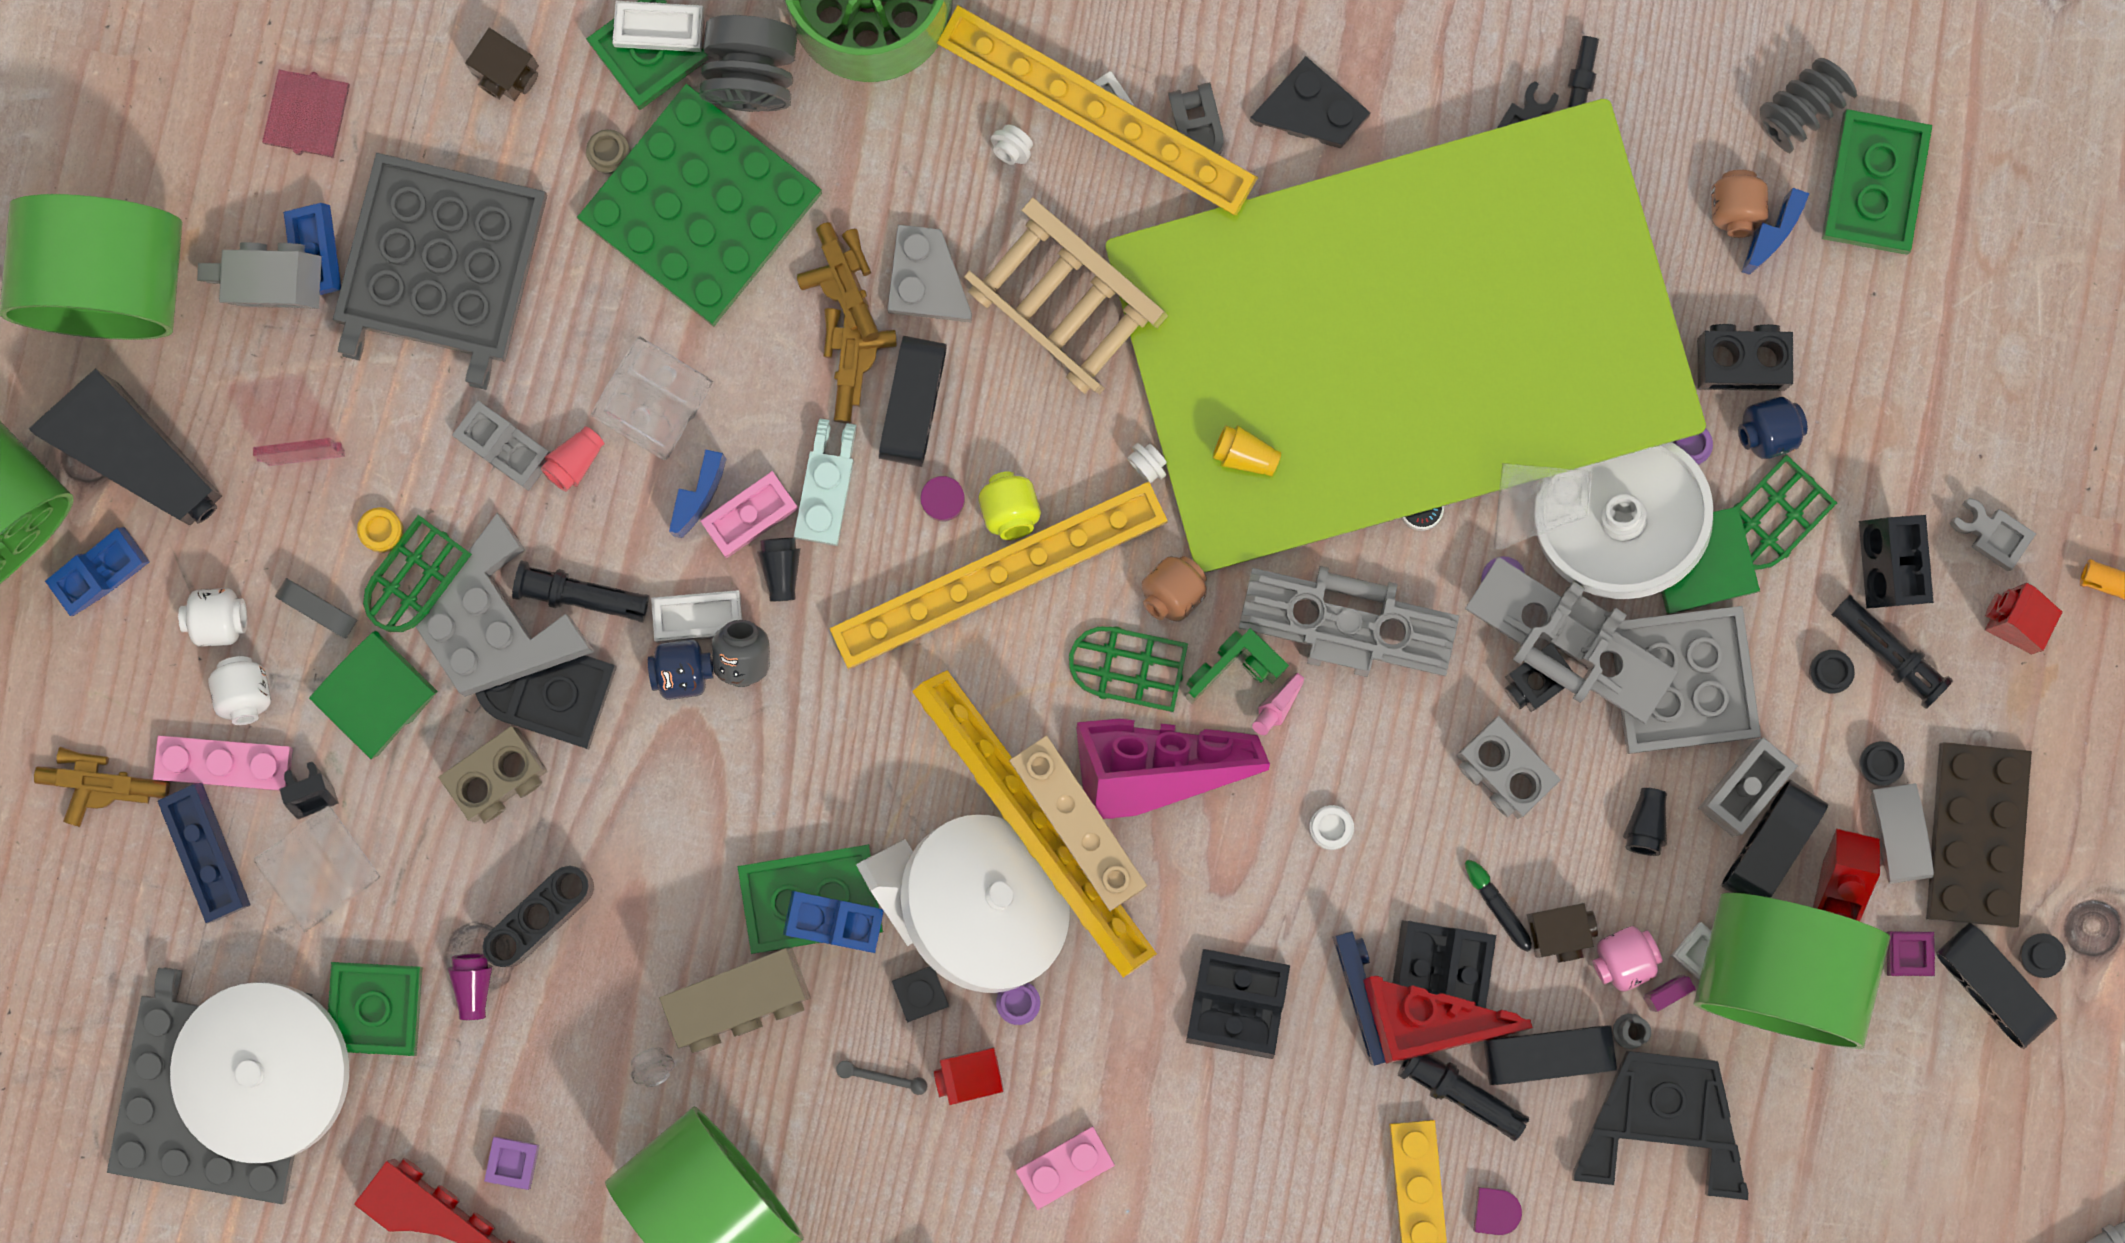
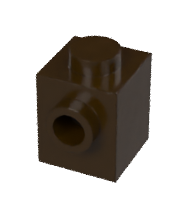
M488 28L465 62L470 72L481 79L478 86L499 100L504 94L513 101H516L520 93L526 94L530 91L538 77L536 70L539 65L533 55L491 28Z
M1585 903L1527 914L1536 958L1556 955L1558 963L1584 958L1582 949L1594 947L1592 938L1598 937L1597 922L1594 912L1592 910L1586 911Z

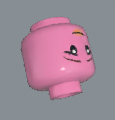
M1634 926L1626 927L1601 939L1597 944L1599 958L1592 960L1601 982L1604 985L1612 982L1616 989L1623 992L1654 979L1658 974L1657 964L1663 962L1658 946L1648 930L1641 932Z

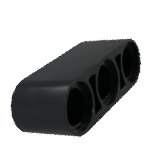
M903 336L880 443L879 459L918 467L923 466L945 362L947 344Z
M1791 779L1788 780L1732 864L1721 886L1731 893L1771 898L1828 808V803Z
M564 866L553 872L484 938L482 947L487 961L498 967H514L522 963L588 902L594 891V882L591 875L584 869L573 866ZM569 874H576L582 881V890L573 899L566 898L561 892L562 880ZM542 904L549 911V921L545 927L537 930L530 925L528 915L532 907ZM503 935H510L516 942V952L508 960H503L496 953V942Z
M1968 923L1936 952L1938 959L1999 1028L2020 1048L2025 1049L2058 1019L2044 999L1989 938L1972 923Z
M1611 1025L1483 1041L1489 1085L1512 1084L1617 1070Z

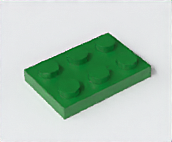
M1845 110L1841 122L1821 239L1905 255L1911 252L1933 125L1855 110Z
M870 845L737 866L751 954L821 943L783 935L792 891L880 908L878 901L856 866L861 861L871 857ZM881 922V927H880V932H879V933H883V932H884V931H883L882 922Z

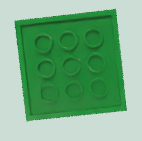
M685 84L577 216V219L714 327L821 196L822 189L716 106L701 99L697 91L688 84Z

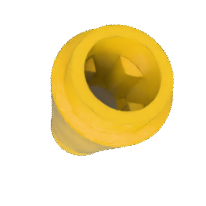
M1225 425L1215 446L1212 458L1221 461V466L1266 474L1272 477L1278 466L1281 452L1274 450L1273 447L1238 425L1235 429Z

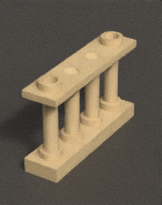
M1032 197L1021 210L1030 218L1025 224L1028 229L983 281L970 270L967 272L964 278L973 285L968 290V293L987 309L992 303L1000 308L1070 370L1066 378L1080 391L1086 394L1091 388L1100 395L1105 387L1095 380L1094 377L1139 325L1143 328L1149 321L1154 327L1158 328L1169 315ZM1051 236L1063 246L1057 253L1061 257L1017 308L1014 309L996 291L1039 241L1045 242ZM1082 265L1086 266L1096 275L1090 281L1093 286L1047 338L1028 320L1073 268L1078 270ZM1117 293L1128 303L1123 310L1126 314L1084 363L1079 366L1061 348L1106 296L1111 299Z
M1047 735L1009 760L1109 911L1123 904L1147 887V884Z

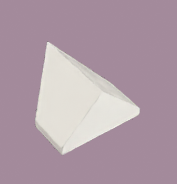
M906 839L861 861L856 866L870 891L906 945L909 946L913 942L903 919L901 884L906 864L913 851Z

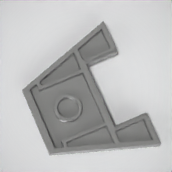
M496 513L468 552L472 555L432 607L429 614L415 626L457 691L465 697L594 652L574 621L567 614L560 617L534 638H531L490 577L525 550L505 519L498 513Z

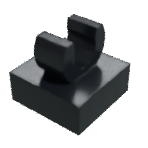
M312 761L307 763L309 770L308 778L297 782L296 776L291 770H288L284 774V780L288 786L279 789L283 804L297 820L339 804L335 789Z

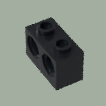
M1715 324L1710 326V331H1704L1697 338L1698 390L1785 391L1793 385V332H1780L1779 325H1756L1753 327V331H1736V325ZM1715 347H1725L1732 353V366H1722L1715 361L1713 356ZM1767 347L1775 353L1777 362L1774 367L1764 366L1757 357L1758 348Z
M1926 515L1859 521L1866 609L1934 603Z

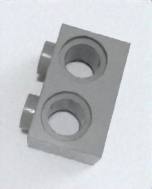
M1500 716L1494 718L1456 755L1462 761L1458 766L1461 772L1476 786L1482 782L1493 793L1489 800L1507 818L1512 813L1517 819L1524 817L1561 781ZM1483 743H1492L1499 748L1501 759L1497 766L1489 767L1480 761L1478 752ZM1516 774L1526 776L1531 782L1532 790L1526 799H1519L1510 791V781Z

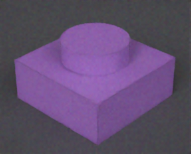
M497 1136L493 1137L484 1182L526 1190L531 1189L539 1145Z

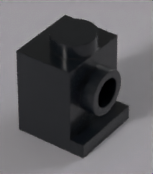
M1552 643L1540 650L1572 671ZM1526 662L1505 676L1510 683L1504 688L1508 697L1518 709L1527 706L1530 712L1539 708L1565 688ZM1530 674H1538L1542 677L1543 686L1541 689L1535 690L1529 686L1528 677Z

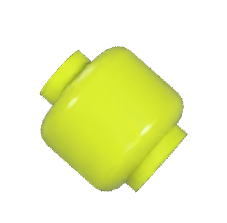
M1010 471L997 473L990 477L989 484L985 485L979 493L978 501L986 528L992 534L1000 535L1004 540L1019 539L1030 534L1034 530V525L1040 519L1041 510L1032 482L1026 477L1014 476V473Z

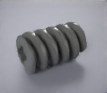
M1818 58L1812 63V69H1804L1799 74V80H1791L1786 85V92L1778 91L1773 96V103L1765 102L1760 107V117L1763 126L1771 139L1781 149L1790 154L1794 147L1789 138L1793 136L1798 141L1804 142L1807 136L1803 126L1806 125L1811 130L1817 131L1820 128V124L1816 115L1819 114L1824 119L1830 120L1833 117V113L1829 104L1832 103L1837 108L1843 109L1847 104L1842 93L1845 92L1849 96L1856 98L1857 90L1848 74L1838 65L1828 59Z

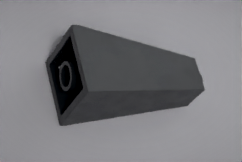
M96 368L29 428L35 436L188 525H192L194 522L199 524L208 519L217 509L215 503L222 497L217 489L118 382Z

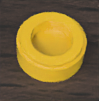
M381 507L366 511L361 516L357 525V534L361 543L368 549L379 553L391 551L404 533L401 519L391 510Z

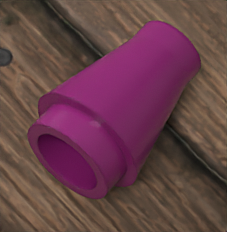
M471 953L452 957V966L448 968L460 1020L486 1018L485 1008L493 966L488 964L484 954Z

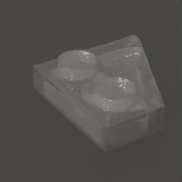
M1502 463L1494 548L1503 550L1514 543L1532 536L1541 535L1555 527L1588 516L1592 471Z

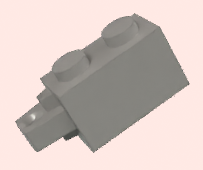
M241 242L240 250H222L221 263H198L197 281L220 284V303L242 307L319 309L322 256L305 253V245L278 243V251H267L266 244Z

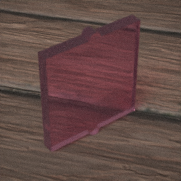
M279 69L262 143L291 149L296 155L306 152L334 158L350 84L320 78L316 72L305 75Z
M331 438L253 447V456L257 458V462H264L268 466L345 457V450L341 442H335Z

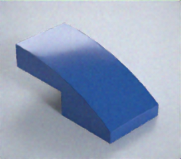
M1792 188L1784 197L1775 227L1765 223L1759 226L1754 232L1742 273L1748 275L1753 273L1781 246L1797 223L1810 193Z
M705 449L696 492L678 489L669 532L674 537L683 538L694 527L709 506L718 488L727 459L723 453Z
M118 527L87 553L74 556L45 582L69 616H74L113 591L150 561L126 528Z
M792 891L783 935L875 953L884 910Z

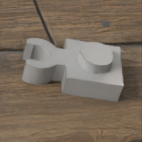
M1972 498L1965 500L1962 505L1972 511L1973 521L1966 523L1956 517L1950 522L1951 526L1960 533L1968 534L1972 532L1978 536L1971 546L1973 549L2006 571L2013 570L2036 533L2000 509L1996 510L1990 518L1986 515V510L1979 501Z

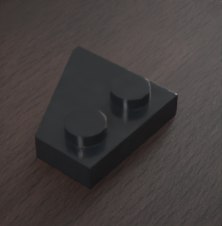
M1305 56L1250 117V122L1255 126L1263 127L1265 125L1287 131L1292 136L1304 139L1310 137L1319 140L1322 144L1342 148L1370 117L1371 112Z

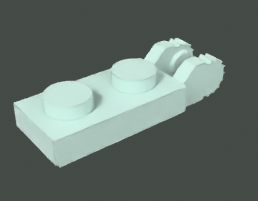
M820 418L814 441V449L809 454L794 537L800 540L838 546L854 460L851 457L857 425L846 423L841 437L840 456L825 454V449L830 436V420Z

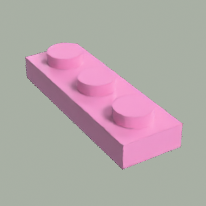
M158 736L153 780L280 791L279 789L288 786L284 780V774L286 771L291 770L293 747Z

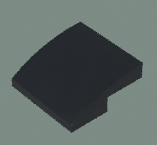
M1402 920L1392 983L1405 987L1417 986L1426 989L1431 994L1443 993L1475 1002V1006L1486 1008L1497 935Z
M1203 949L1186 1043L1273 1059L1281 1013L1284 1008L1290 965Z

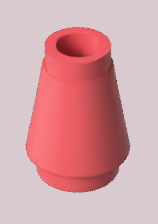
M585 426L580 432L545 456L546 462L541 467V471L553 484L567 492L572 485L575 487L579 485L605 443L597 433Z

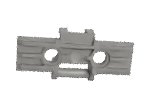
M1498 557L1465 610L1520 644V648L1513 660L1519 664L1523 661L1565 687L1575 694L1573 699L1581 703L1589 691L1592 690L1643 724H1646L1678 671L1617 633L1615 630L1627 615L1617 608L1607 612L1588 600L1582 594L1585 588L1575 581L1570 584L1561 597ZM1536 604L1544 609L1546 621L1542 627L1531 629L1523 623L1521 614L1525 606ZM1539 636L1587 666L1588 671L1584 678L1535 648L1533 645ZM1603 652H1612L1620 659L1621 669L1614 677H1606L1601 674L1603 670L1600 666V656Z
M1323 566L1319 568L1316 582L1252 568L1239 629L1249 630L1251 628L1256 633L1311 645L1307 664L1320 666L1321 662L1325 661L1355 669L1354 675L1368 677L1372 661L1377 660L1446 676L1459 615L1396 601V583L1388 582L1386 586L1329 573V568ZM1329 590L1383 603L1381 614L1376 615L1325 603L1323 600L1324 592ZM1304 599L1311 600V604L1315 606L1318 612V618L1315 622L1301 624L1295 619L1293 608L1298 601ZM1390 619L1399 621L1405 630L1403 640L1394 645L1384 642L1380 636L1381 624Z

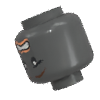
M747 620L731 621L718 630L712 640V665L715 675L721 681L736 687H747L764 678L770 667V643L767 633Z

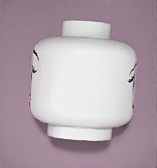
M230 588L195 590L189 595L187 605L179 607L178 619L181 632H188L191 641L196 646L231 645L238 640L240 633L246 632L247 609L243 598H237L235 592Z
M236 656L222 660L218 663L217 669L208 678L212 704L216 715L232 720L234 725H247L259 719L258 715L267 710L271 704L265 669L260 664L252 662V659L249 657Z

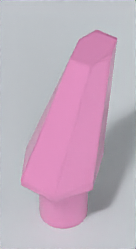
M1299 673L1292 675L1258 707L1259 716L1252 724L1256 733L1267 735L1273 726L1283 723L1303 685V676Z

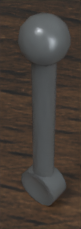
M841 1061L836 1067V1072L841 1078L856 1076L909 1088L916 1095H922L927 1090V1082L921 1077L909 1080L857 1068L850 1061Z

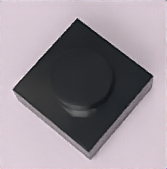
M931 966L892 981L907 1023L949 1007L937 972Z

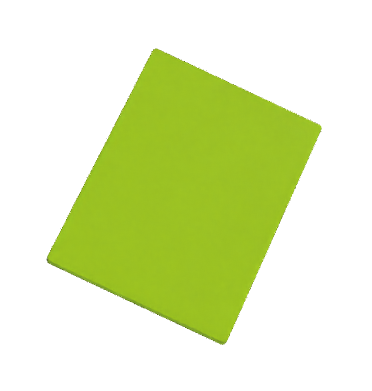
M1607 99L1595 100L1247 199L1237 215H1233L1219 207L1109 239L1105 245L1110 265L1169 315L1158 328L1154 327L1149 321L1143 328L1139 325L1130 337L1163 455L1167 462V469L1192 558L1204 573L1699 435L1706 428L1702 408L1611 102ZM1119 296L1124 310L1128 303ZM1225 425L1234 429L1238 425L1273 447L1274 450L1281 452L1278 466L1272 477L1266 474L1221 466V461L1212 458L1215 446Z

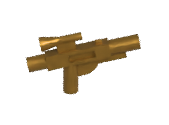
M823 223L816 228V232L829 265L797 274L799 287L803 291L821 286L827 297L840 303L850 329L855 330L858 328L864 342L873 341L879 337V332L868 309L869 305L865 298L867 297L866 291L861 289L855 272L861 270L863 276L871 274L861 249L858 230L850 229L842 234V238L850 248L846 252L836 235L832 223Z
M825 308L826 337L823 357L832 358L833 350H841L839 371H836L834 374V379L837 380L834 421L851 423L853 406L860 407L863 374L873 366L876 360L877 349L897 347L896 330L878 331V338L870 342H864L858 328L855 330L850 329L846 317L844 318V327H837L841 310Z
M63 747L58 749L57 764L75 763L74 770L37 766L34 772L35 784L75 788L63 822L77 827L81 826L87 808H104L115 800L149 804L150 797L164 798L169 796L170 792L169 781L128 777L127 772H119V775L98 773L99 765H108L109 758L107 756L81 754Z

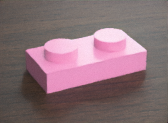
M772 471L700 522L727 559L798 510V507Z
M1092 1126L1015 1171L1036 1209L1039 1210L1114 1167L1115 1164Z

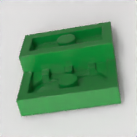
M1738 506L1713 512L1712 533L1703 556L1691 572L1682 580L1661 591L1667 615L1760 592Z
M374 631L333 670L309 699L370 759H373L381 754L405 725L413 722L438 691L377 631Z

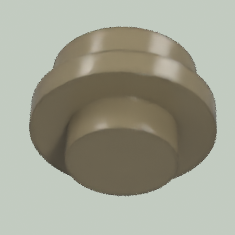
M609 129L595 133L589 139L586 146V156L591 166L599 172L608 174L613 173L630 153V147L626 138L621 133Z

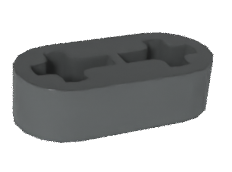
M288 578L284 580L275 595L277 599L345 639L358 621Z

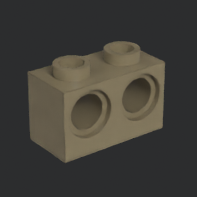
M510 726L438 778L468 821L477 822L481 819L485 824L506 810L503 803L515 794L523 798L536 790L542 784L539 777L548 771L519 729ZM520 753L525 762L524 769L518 776L508 777L503 768L504 761L510 754ZM482 778L488 786L487 796L481 802L473 803L467 795L468 786L473 780Z

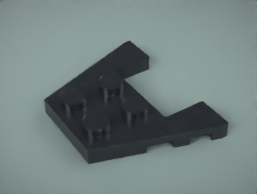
M1626 1051L1573 1170L1572 1180L1614 1185L1618 1140L1620 1138L1703 1147L1709 1149L1705 1195L1748 1200L1749 1193L1742 1174L1741 1158L1730 1122L1731 1115L1718 1061Z

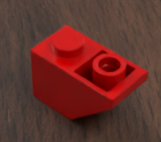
M2024 583L2008 589L2003 595L1997 593L1994 596L1985 614L1990 619L1985 631L2032 655L2044 651L2063 611L2035 586Z
M1836 828L1823 859L1813 908L1857 921L1861 920L1880 876L1879 838Z
M995 1047L943 1058L940 1060L941 1069L934 1071L939 1098L947 1096L949 1105L1004 1092Z

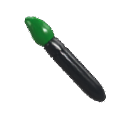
M1467 860L1465 868L1471 885L1479 890L1483 900L1486 901L1487 906L1516 946L1526 952L1530 951L1532 942L1528 932L1498 889L1490 882V876L1487 871L1477 862Z

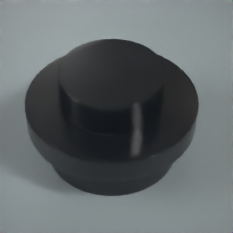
M1826 650L1819 653L1812 660L1809 674L1812 683L1818 690L1828 694H1836L1846 690L1851 685L1855 669L1852 660L1845 653L1839 650Z
M1885 741L1872 743L1860 755V771L1863 777L1874 785L1885 786L1892 784L1900 778L1904 771L1905 762L1903 754L1892 743Z
M2040 933L2032 935L2021 946V964L2034 977H2052L2059 973L2065 964L2066 953L2064 946L2056 937L2050 934Z

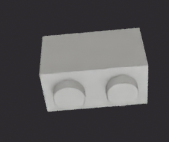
M1764 737L1754 740L1698 809L1732 837L1742 835L1798 765Z

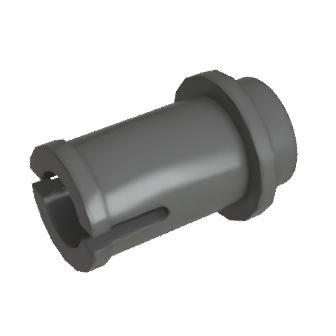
M1628 1013L1621 1015L1615 1021L1613 1036L1620 1046L1627 1049H1635L1649 1041L1651 1027L1642 1017ZM1630 1023L1635 1024L1638 1030L1634 1039H1631L1628 1034V1029L1631 1026Z

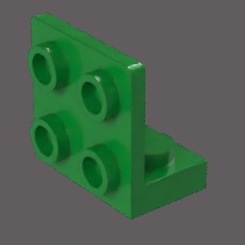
M1251 628L1243 636L1236 630L1218 649L1217 654L1221 659L1212 668L1205 662L1188 679L1186 685L1191 690L1187 693L1186 699L1193 704L1240 654L1246 659L1242 664L1243 668L1259 683L1267 679L1273 684L1286 671L1289 665Z

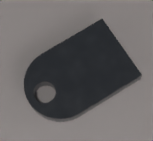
M584 655L475 694L484 710L500 721L589 750L617 666Z

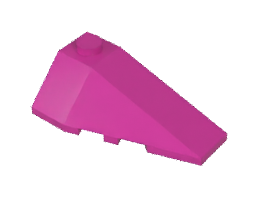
M1120 718L1077 722L1076 731L1082 787L1103 819L1137 816L1268 771L1270 767V762L1258 735L1204 729L1199 735L1175 732L1176 725L1162 723L1160 730L1134 727L1135 720Z

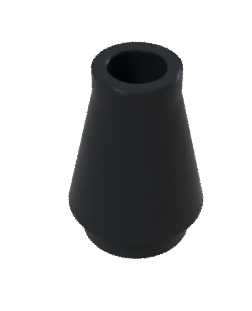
M796 538L760 540L761 551H757L769 591L770 602L795 600L801 548H796Z
M1641 788L1640 797L1623 834V837L1627 840L1625 846L1627 850L1641 855L1659 856L1662 847L1667 845V793L1665 791L1655 788Z

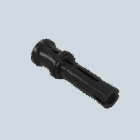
M522 560L516 572L512 591V598L520 600L523 596L548 602L551 608L561 607L562 604L625 617L642 623L644 622L648 608L647 603L649 602V595L647 594L643 595L569 578V574L565 573V570L557 569L556 572L537 569L529 567V563Z
M1849 595L1831 615L1836 617L1866 647L1893 670L1891 673L1894 677L1893 680L1897 684L1903 682L1922 699L1921 705L1927 709L1951 685L1953 679L1939 674L1924 660L1925 654L1921 650L1917 651L1914 649L1911 651L1881 622L1855 601L1852 595ZM1858 620L1867 625L1888 646L1885 648L1858 623ZM1894 651L1904 659L1902 662L1892 654ZM1918 672L1931 684V687L1925 685L1915 673Z
M1426 1054L1405 1059L1398 1071L1397 1076L1406 1079L1409 1077L1430 1090V1096L1437 1100L1439 1098L1442 1100L1446 1098L1481 1121L1499 1130L1513 1141L1518 1140L1525 1130L1526 1124L1529 1122L1527 1115L1505 1104V1102L1459 1075V1069L1451 1062L1445 1064L1432 1055Z

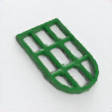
M1785 455L1740 503L1734 505V507H1739L1741 519L1744 521L1745 534L1753 529L1762 538L1759 541L1761 544L1751 554L1752 561L1754 562L1768 546H1771L1780 555L1771 563L1753 564L1755 570L1771 568L1784 558L1789 557L1791 551L1837 504L1815 482L1814 478L1809 476L1788 455ZM1786 462L1796 473L1776 492L1767 481ZM1802 477L1813 490L1794 509L1784 498L1787 497L1785 494ZM1762 487L1770 495L1767 498L1769 501L1751 519L1741 508ZM1820 494L1829 505L1810 524L1801 515L1804 514L1803 510ZM1778 502L1788 512L1785 514L1787 517L1768 535L1759 526L1761 524L1760 520ZM1795 519L1805 530L1784 550L1776 543L1779 540L1777 537Z
M418 515L370 578L364 591L363 600L367 617L375 626L387 632H404L414 628L429 614L432 607L472 554L449 538L446 532H441ZM423 523L431 530L413 553L405 545ZM438 534L448 543L430 566L421 559L423 557L422 552L434 536ZM455 547L463 554L448 574L444 576L438 572L440 570L439 566L452 548ZM401 552L407 557L405 559L406 563L390 583L382 576ZM414 563L424 569L423 577L411 593L406 595L398 589L400 587L399 583ZM433 576L441 583L422 607L416 602L418 600L417 595ZM377 582L385 587L383 589L384 593L375 605L371 607L372 592ZM393 593L402 600L400 602L401 606L388 624L384 625L376 619L375 615ZM409 606L418 612L409 622L395 626Z
M1118 626L1095 627L1085 631L1075 640L1069 653V669L1074 681L1084 691L1098 696L1100 699L1108 698L1174 713L1179 685L1183 680L1182 671L1188 643L1128 631ZM1096 632H1111L1108 644L1099 645L1082 640ZM1122 634L1147 640L1145 652L1136 653L1115 648L1117 635ZM1154 642L1182 647L1180 662L1151 656ZM1077 647L1106 653L1104 666H1099V669L1073 664L1074 653ZM1121 656L1143 661L1140 676L1136 674V677L1110 672L1112 658ZM1158 664L1177 668L1178 673L1175 685L1147 680L1149 665ZM1075 671L1100 676L1101 680L1098 691L1085 686L1077 677ZM1112 679L1137 684L1135 699L1105 693L1107 681L1112 682ZM1148 687L1173 692L1171 706L1142 701L1144 688L1148 690Z

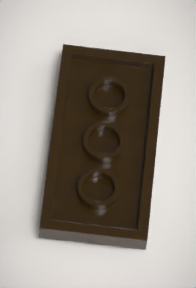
M1946 742L1939 743L1931 848L1934 875L1933 878H1929L1926 919L2013 928L2019 927L2032 751Z

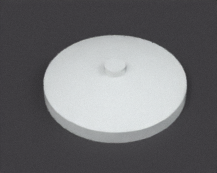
M1670 442L1543 478L1535 501L1536 533L1540 547L1548 562L1569 583L1575 581L1585 588V592L1605 598H1641L1656 594L1673 586L1697 565L1708 546L1712 533V494L1706 477L1698 464L1683 449Z
M967 815L943 824L928 834L916 846L904 870L901 884V909L906 929L923 959L948 981L962 988L977 992H1005L1016 989L1040 976L1059 955L1068 932L1070 906L1055 889L1053 882L1036 859L1030 855L1025 844L1005 819L991 815Z
M257 982L240 984L220 991L210 997L192 1013L184 1024L172 1053L170 1066L171 1091L176 1108L184 1124L197 1140L208 1149L223 1157L239 1162L266 1163L292 1157L311 1147L335 1122L342 1109L348 1090V1052L336 1022L327 1010L311 996L293 987L278 983Z

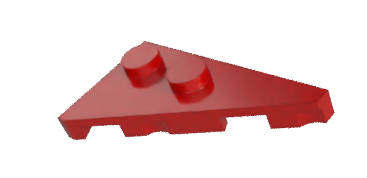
M1371 976L1363 980L1386 1064L1515 1034L1533 1028L1530 1019L1521 1018L1517 1013L1502 1009L1494 1011L1475 1006V1002L1443 993L1431 994L1426 989L1413 985L1409 987L1383 981V977Z

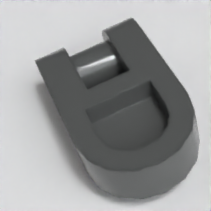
M1211 83L1197 85L1198 90L1183 94L1181 90L1169 92L1168 96L1177 130L1220 155L1224 147V135ZM1203 107L1205 116L1188 120L1186 110Z

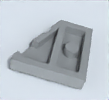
M898 225L888 313L971 323L972 313L941 229Z

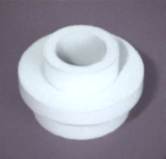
M1005 125L1002 130H996L991 136V142L994 146L993 151L1003 162L1010 165L1015 163L1025 164L1031 157L1030 149L1033 147V142L1021 129L1013 125Z
M1136 443L1132 447L1134 452L1127 459L1145 481H1149L1151 484L1156 478L1162 480L1166 476L1162 467L1167 462L1153 445L1149 443L1144 448L1139 443Z

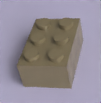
M785 948L661 996L659 999L677 1047L689 1046L691 1052L694 1053L720 1044L719 1034L732 1030L735 1037L763 1027L760 1019L774 1013L776 1020H781L804 1011L802 1002L811 999L793 949Z

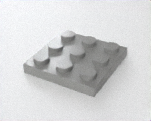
M1743 606L1624 620L1615 630L1617 633L1678 671L1646 724H1643L1621 709L1627 754L1761 737ZM1613 653L1617 675L1621 669V662L1619 657Z

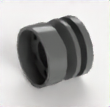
M724 15L710 18L706 22L703 50L706 55L720 61L709 62L702 66L701 74L707 80L700 84L699 96L701 99L711 104L746 112L787 109L791 106L792 94L786 88L793 84V76L790 72L779 67L789 65L795 61L796 29L780 21L756 16Z

